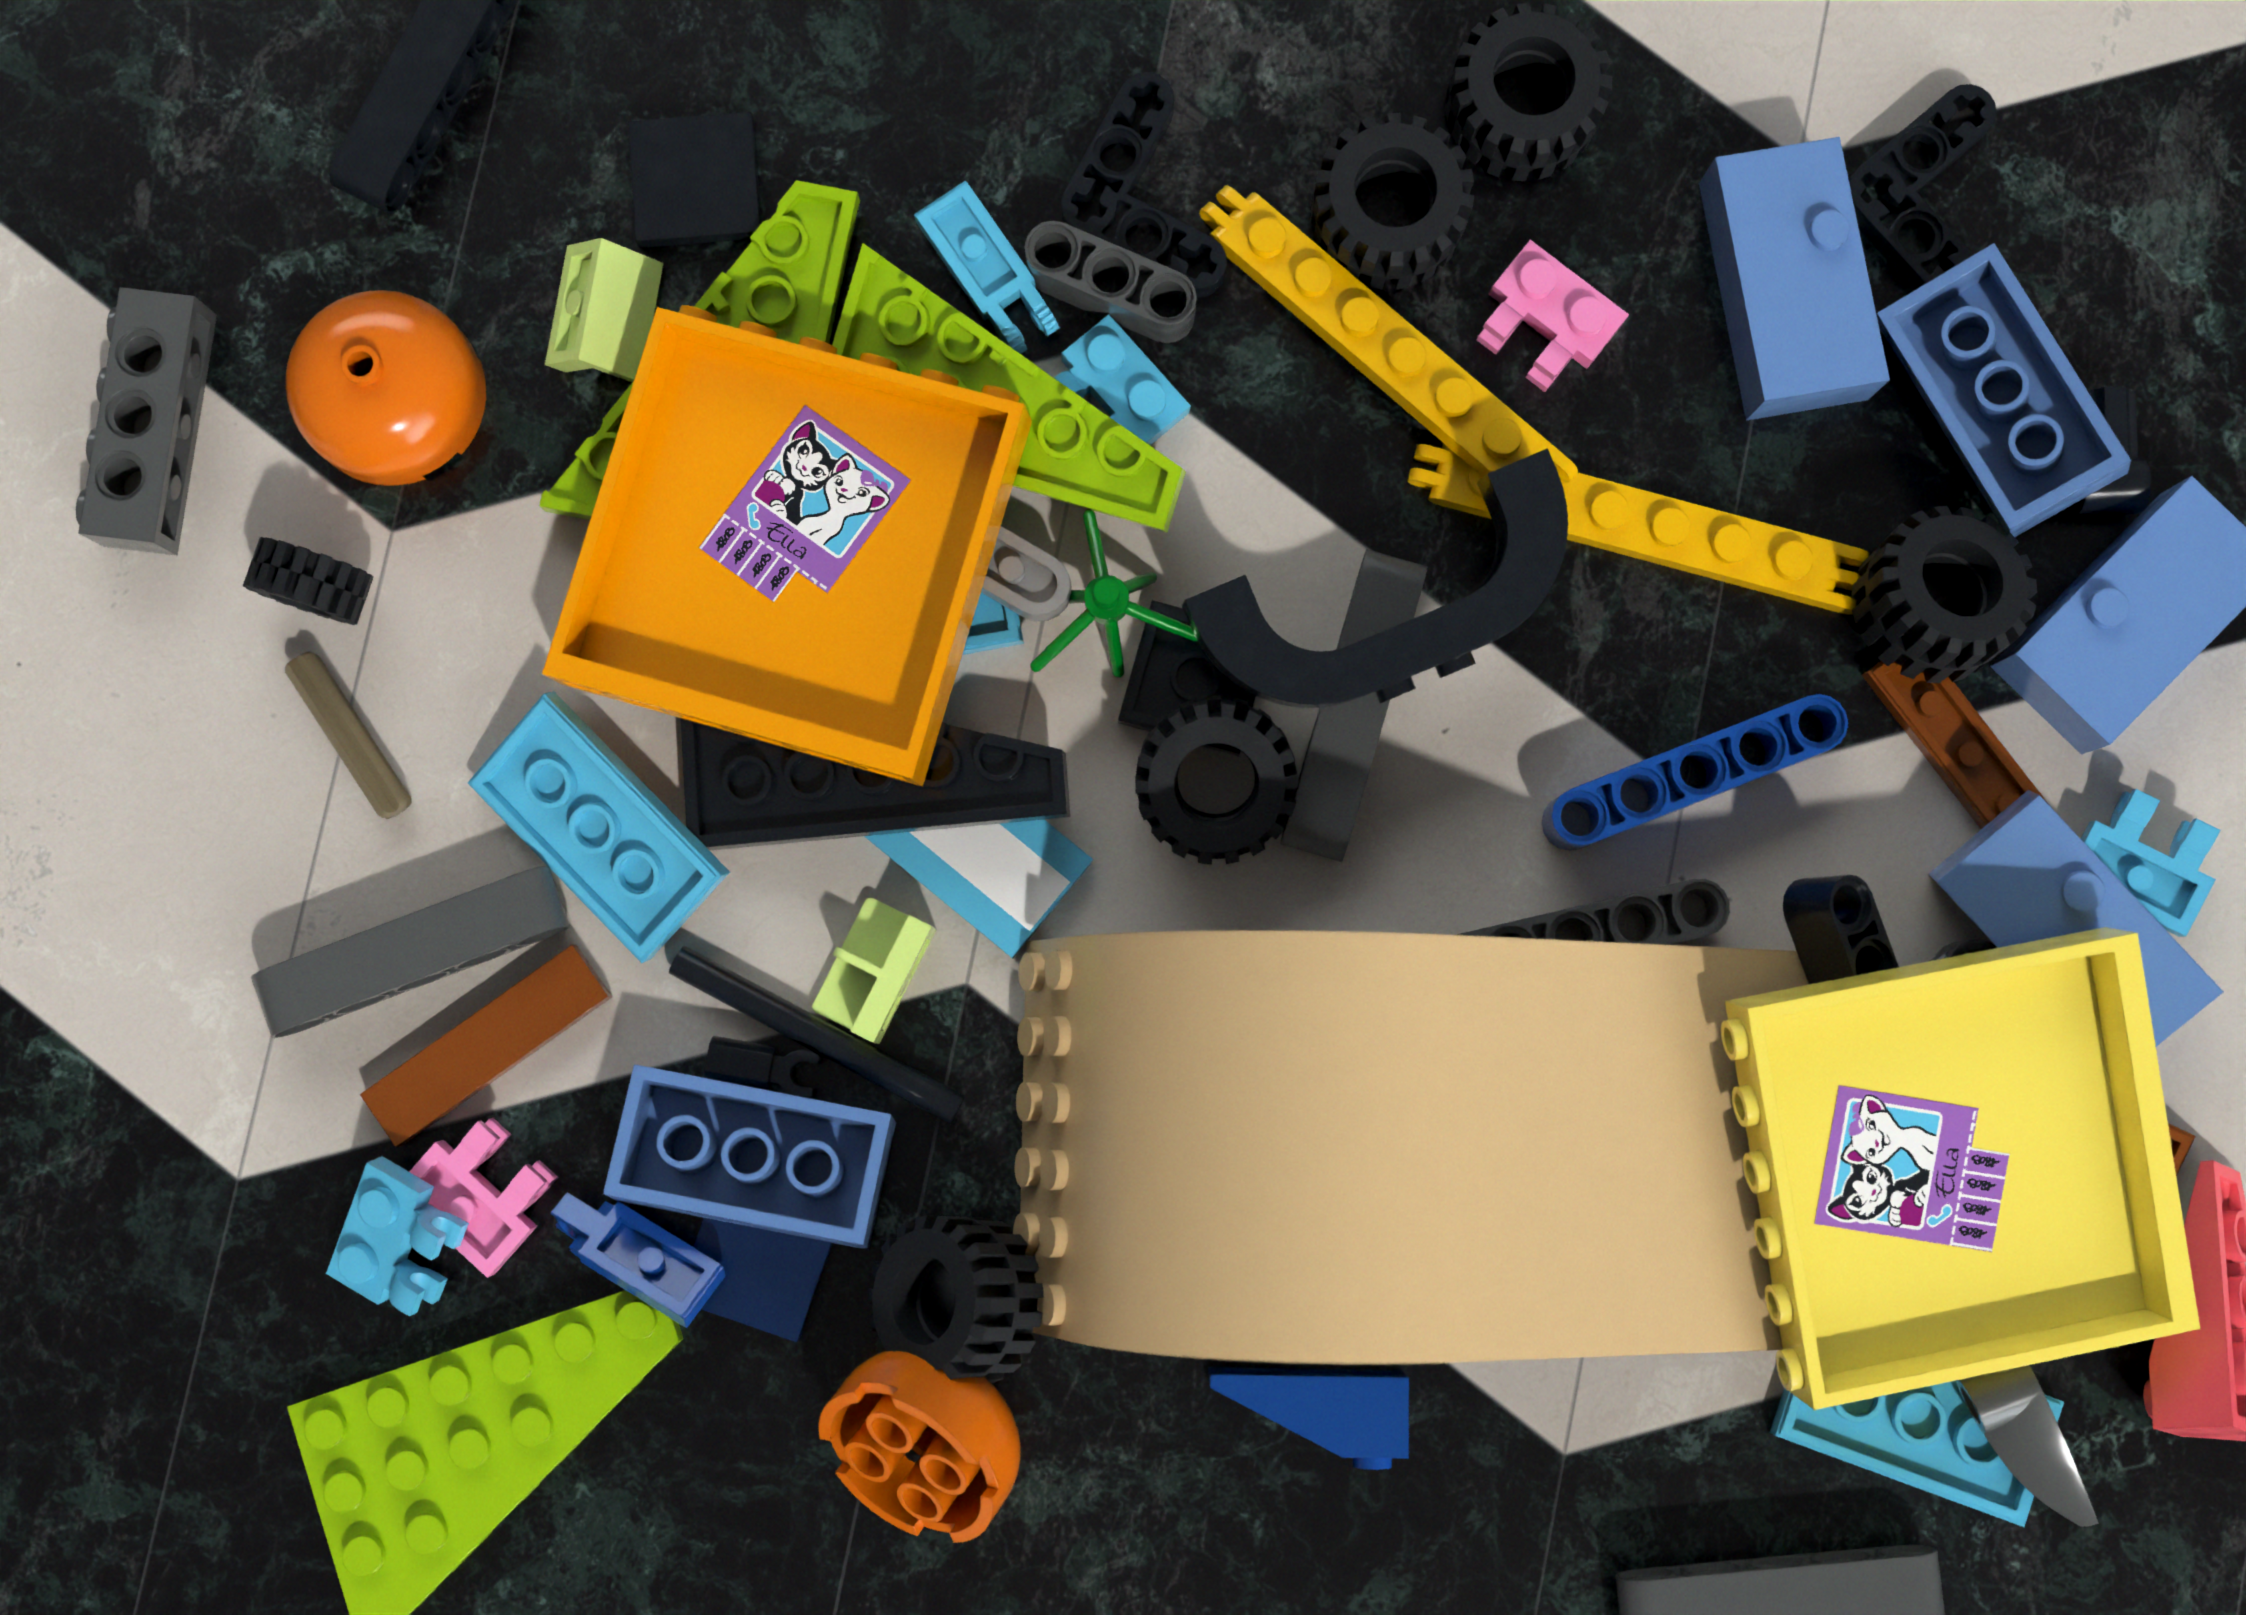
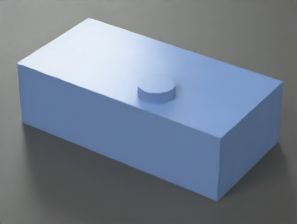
M1840 137L1715 157L1699 182V188L1746 421L1869 400L1890 378Z
M1994 243L1877 313L1881 332L2006 535L2011 533L2016 537L2128 474L2131 463L2130 457Z
M2193 476L2188 477L2160 493L1990 667L2081 755L2111 745L2246 607V527Z
M2030 790L2022 794L1929 873L1932 879L1997 948L2103 927L2137 932L2156 1047L2224 992L2039 794Z
M634 1064L603 1194L616 1201L869 1250L896 1122L892 1115Z

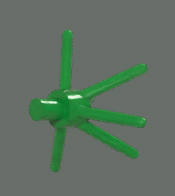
M1091 509L1085 510L1083 520L1095 579L1089 582L1085 590H1072L1069 603H1084L1086 610L1031 662V670L1034 672L1041 671L1093 621H1096L1099 624H1104L1112 673L1117 678L1122 677L1125 669L1118 621L1125 614L1196 642L1197 639L1190 626L1129 601V594L1155 583L1157 575L1154 572H1147L1124 582L1115 576L1109 575L1095 512Z

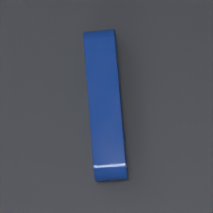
M1822 694L1810 695L1569 789L1548 804L1542 817L1543 832L1549 842L1559 849L1568 851L1582 849L1814 758L1841 743L1848 728L1846 711L1838 701L1830 696ZM1802 712L1813 714L1821 722L1823 733L1819 743L1808 740L1801 733L1798 722ZM1743 735L1754 736L1763 745L1765 756L1760 766L1748 763L1740 754L1739 744ZM1684 758L1696 759L1705 768L1707 777L1702 789L1691 788L1681 778L1680 765ZM1624 781L1638 782L1646 790L1648 804L1644 812L1631 811L1622 802L1620 791ZM1565 804H1577L1584 808L1589 815L1590 824L1585 835H1573L1562 825L1561 811Z

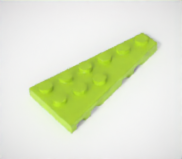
M862 243L832 344L837 348V355L859 360L862 353H871L892 360L898 365V371L920 376L923 369H931L956 378L959 381L958 386L981 392L984 385H991L1014 392L1020 397L1019 403L1025 404L1032 424L1013 487L1168 533L1186 474L1183 468Z

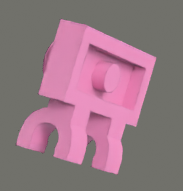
M1529 240L1493 285L1489 295L1501 304L1485 322L1484 329L1476 340L1496 355L1521 322L1527 323L1550 341L1526 375L1529 381L1546 392L1572 358L1587 369L1623 325L1629 314L1532 240Z
M489 1118L486 1123L482 1120L477 1121L455 1149L444 1140L435 1142L409 1171L434 1186L428 1204L469 1223L461 1245L455 1249L487 1278L495 1275L535 1230L537 1225L524 1212L558 1178L554 1172L539 1160L532 1166L526 1164L501 1193L477 1171L478 1167L488 1160L512 1135L494 1118Z

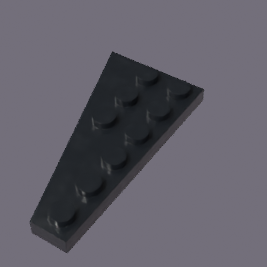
M680 718L686 827L709 851L1071 817L1066 753L1062 749L988 732L981 733L942 722L922 787Z

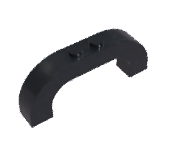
M1548 448L1487 473L1477 482L1495 527L1496 553L1489 574L1483 583L1470 595L1349 646L1332 651H1312L1287 642L1269 626L1259 608L1245 574L1184 600L1182 608L1200 647L1221 673L1245 691L1276 704L1299 708H1321L1340 705L1373 692L1376 693L1379 702L1383 703L1416 689L1411 676L1435 667L1439 678H1442L1476 664L1471 651L1502 638L1522 624L1542 603L1559 573L1567 543L1568 513L1564 489Z

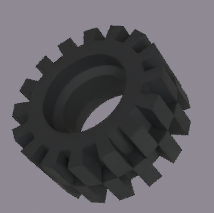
M260 537L243 587L266 598L274 599L279 603L296 607L299 610L311 612L337 622L357 625L374 577L362 569L352 567L351 564L332 559L328 555L318 554L310 549L301 546L297 547L281 540L277 541L268 537Z

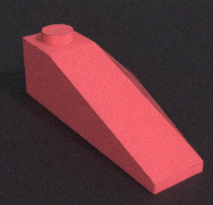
M2215 1160L2200 1161L2184 1223L2200 1329L2154 1339L2149 1358L2150 1380H2147L2144 1385V1404L2149 1417L2153 1421V1429L2180 1437L2246 1441V1200L2240 1172Z

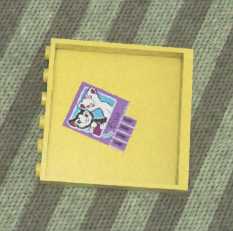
M2103 927L1725 1001L1728 1020H1724L1721 1024L1722 1042L1729 1059L1735 1060L1739 1086L1734 1087L1732 1090L1733 1108L1740 1125L1746 1127L1750 1150L1749 1153H1745L1743 1156L1744 1174L1751 1191L1757 1193L1761 1216L1760 1219H1756L1754 1222V1234L1762 1257L1768 1259L1772 1284L1765 1287V1300L1772 1321L1775 1325H1779L1783 1350H1779L1776 1353L1777 1371L1784 1388L1812 1409H1822L2200 1329L2137 932Z

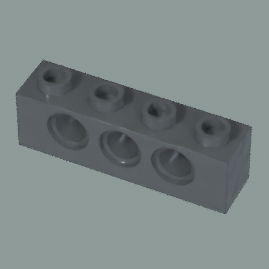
M120 287L117 306L113 307L108 314L106 328L110 347L107 365L99 372L96 383L97 398L100 402L96 428L90 431L86 442V456L90 464L86 489L80 492L76 502V519L80 525L78 534L103 547L178 556L217 314L195 296ZM157 350H162L159 364L154 369L144 372V363L147 357ZM151 410L152 418L149 425L143 431L134 434V423L137 417L143 412ZM141 470L142 478L138 488L134 492L124 495L126 479L132 473Z

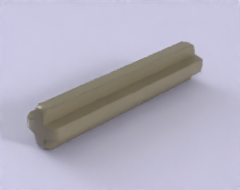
M308 651L288 662L285 666L286 675L377 815L390 819L405 811L412 803L410 795L320 657Z

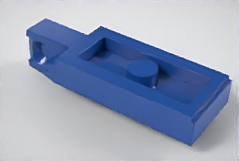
M567 1192L551 1211V1215L555 1217L557 1222L556 1228L574 1239L569 1248L574 1255L580 1258L581 1263L685 1328L690 1325L726 1276L724 1267L720 1263L619 1201L615 1205L605 1201L597 1211Z

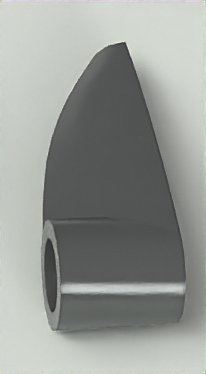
M2030 1365L1956 1380L1960 1394L1974 1421L2017 1480L2045 1505L2078 1526L2099 1524L2070 1451Z

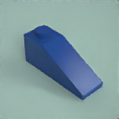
M1208 1367V1381L1211 1389L1342 1458H1353V1467L1369 1470L1392 1468V1458L1409 1459V1377L1402 1370Z

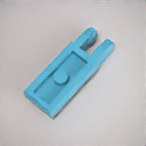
M966 181L914 214L915 222L984 321L989 319L994 330L1004 343L1020 354L1027 350L1022 333L1015 324H1012L1003 308L1020 297L1030 313L1034 324L1045 335L1049 336L1060 328L1053 313L1036 290L1034 277Z

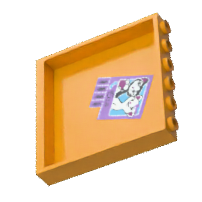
M681 305L679 313L657 307L542 674L561 685L923 787L1032 424L1025 404L1019 403L1020 397L1017 394L1001 387L984 385L982 391L978 392L959 387V381L956 378L940 371L923 369L920 376L898 371V365L895 362L879 355L862 353L859 360L837 355L836 347L815 338L801 337L799 344L777 339V333L774 330L758 323L741 321L739 328L716 323L718 318L715 315L697 307Z

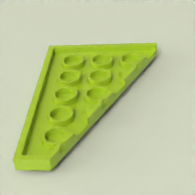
M796 180L778 202V208L774 215L760 224L750 237L752 242L726 274L723 271L694 307L715 315L718 318L716 323L739 328L741 321H749L774 330L777 333L776 338L799 344L801 337H810L829 343L860 202L858 193L856 191ZM633 382L605 415L603 424L594 436L587 438L575 452L577 458L549 492L545 490L542 493L539 506L545 512L586 520L591 519Z
M623 1290L288 1406L289 1416L349 1615H410L527 1498L540 1482L596 1428L602 1419L683 1339L679 1323L628 1291Z

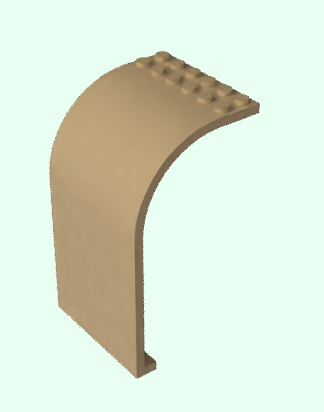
M1348 931L1132 932L1082 935L1026 942V953L1023 954L1019 965V982L1021 988L1025 991V1015L1020 1021L1017 1033L1018 1048L1024 1056L1023 1082L1020 1084L1016 1095V1110L1019 1119L1022 1121V1148L1018 1150L1015 1158V1177L1018 1185L1021 1186L1020 1214L1017 1215L1014 1222L1013 1234H1020L1028 1243L1025 1254L1026 1256H1035L1039 1266V1270L1035 1273L1036 1283H1043L1044 1298H1038L1037 1311L1043 1312L1041 1327H1034L1032 1333L1087 1346L1137 1353L1222 1360L1327 1364L1452 1363L1783 1350L1779 1325H1775L1772 1321L1765 1300V1287L1772 1284L1768 1259L1762 1257L1754 1234V1222L1756 1219H1760L1761 1216L1757 1193L1751 1191L1744 1174L1743 1156L1745 1153H1749L1750 1150L1746 1127L1740 1125L1733 1108L1732 1090L1734 1087L1739 1086L1735 1060L1729 1059L1723 1046L1721 1024L1724 1020H1728L1725 1001L1809 985L1797 951Z

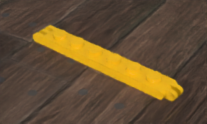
M1225 185L1216 194V198L1230 215L1228 216L1212 202H1208L1199 211L1203 221L1213 229L1209 236L1222 245L1227 258L1481 476L1484 477L1487 473L1547 448L1560 480L1569 482L1578 473L1576 465L1261 196L1252 192L1245 199L1232 187Z
M1444 443L1442 448L1418 444L1414 459L1421 463L1436 466L1437 469L1436 472L1421 468H1411L1407 482L1411 485L1431 490L1428 500L1434 504L1492 519L1477 485V482L1483 476ZM1577 473L1569 482L1561 480L1567 503V540L1841 614H1853L1852 610L1857 605V600L1835 593L1834 589L1839 587L1852 590V585L1861 576L1858 573L1840 569V565L1843 563L1860 567L1869 557V552L1864 549L1582 473Z

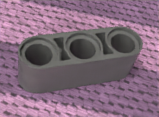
M1054 220L1042 222L1034 227L1027 236L1024 247L1027 269L1035 279L1036 288L1043 293L1101 318H1105L1109 314L1118 325L1158 342H1177L1186 337L1193 328L1197 296L1194 285L1182 273L1063 222ZM1052 248L1062 249L1070 256L1067 263L1058 268L1045 267L1037 259L1041 253ZM1113 272L1123 276L1127 284L1118 292L1108 293L1097 288L1094 282L1102 274ZM1169 296L1179 300L1185 308L1177 316L1167 318L1155 313L1151 307L1152 304L1161 297Z

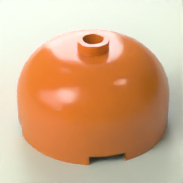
M375 290L359 292L338 299L319 311L306 324L297 337L288 359L286 396L296 427L306 442L321 457L341 472L357 480L375 485L397 486L425 480L424 475L444 465L457 452L460 455L464 453L475 437L483 418L486 403V382L481 361L477 358L469 340L442 311L432 304L409 294L397 291Z
M885 1351L861 1363L846 1378L825 1405L819 1419L820 1439L831 1441L838 1458L842 1462L835 1473L843 1484L859 1501L879 1517L915 1536H918L922 1529L926 1527L949 1533L954 1543L966 1542L978 1537L986 1530L1010 1494L1018 1475L1021 1448L1017 1425L1009 1406L995 1386L985 1377L949 1379L942 1369L935 1370L924 1359L907 1352ZM911 1449L920 1455L916 1463L905 1456Z

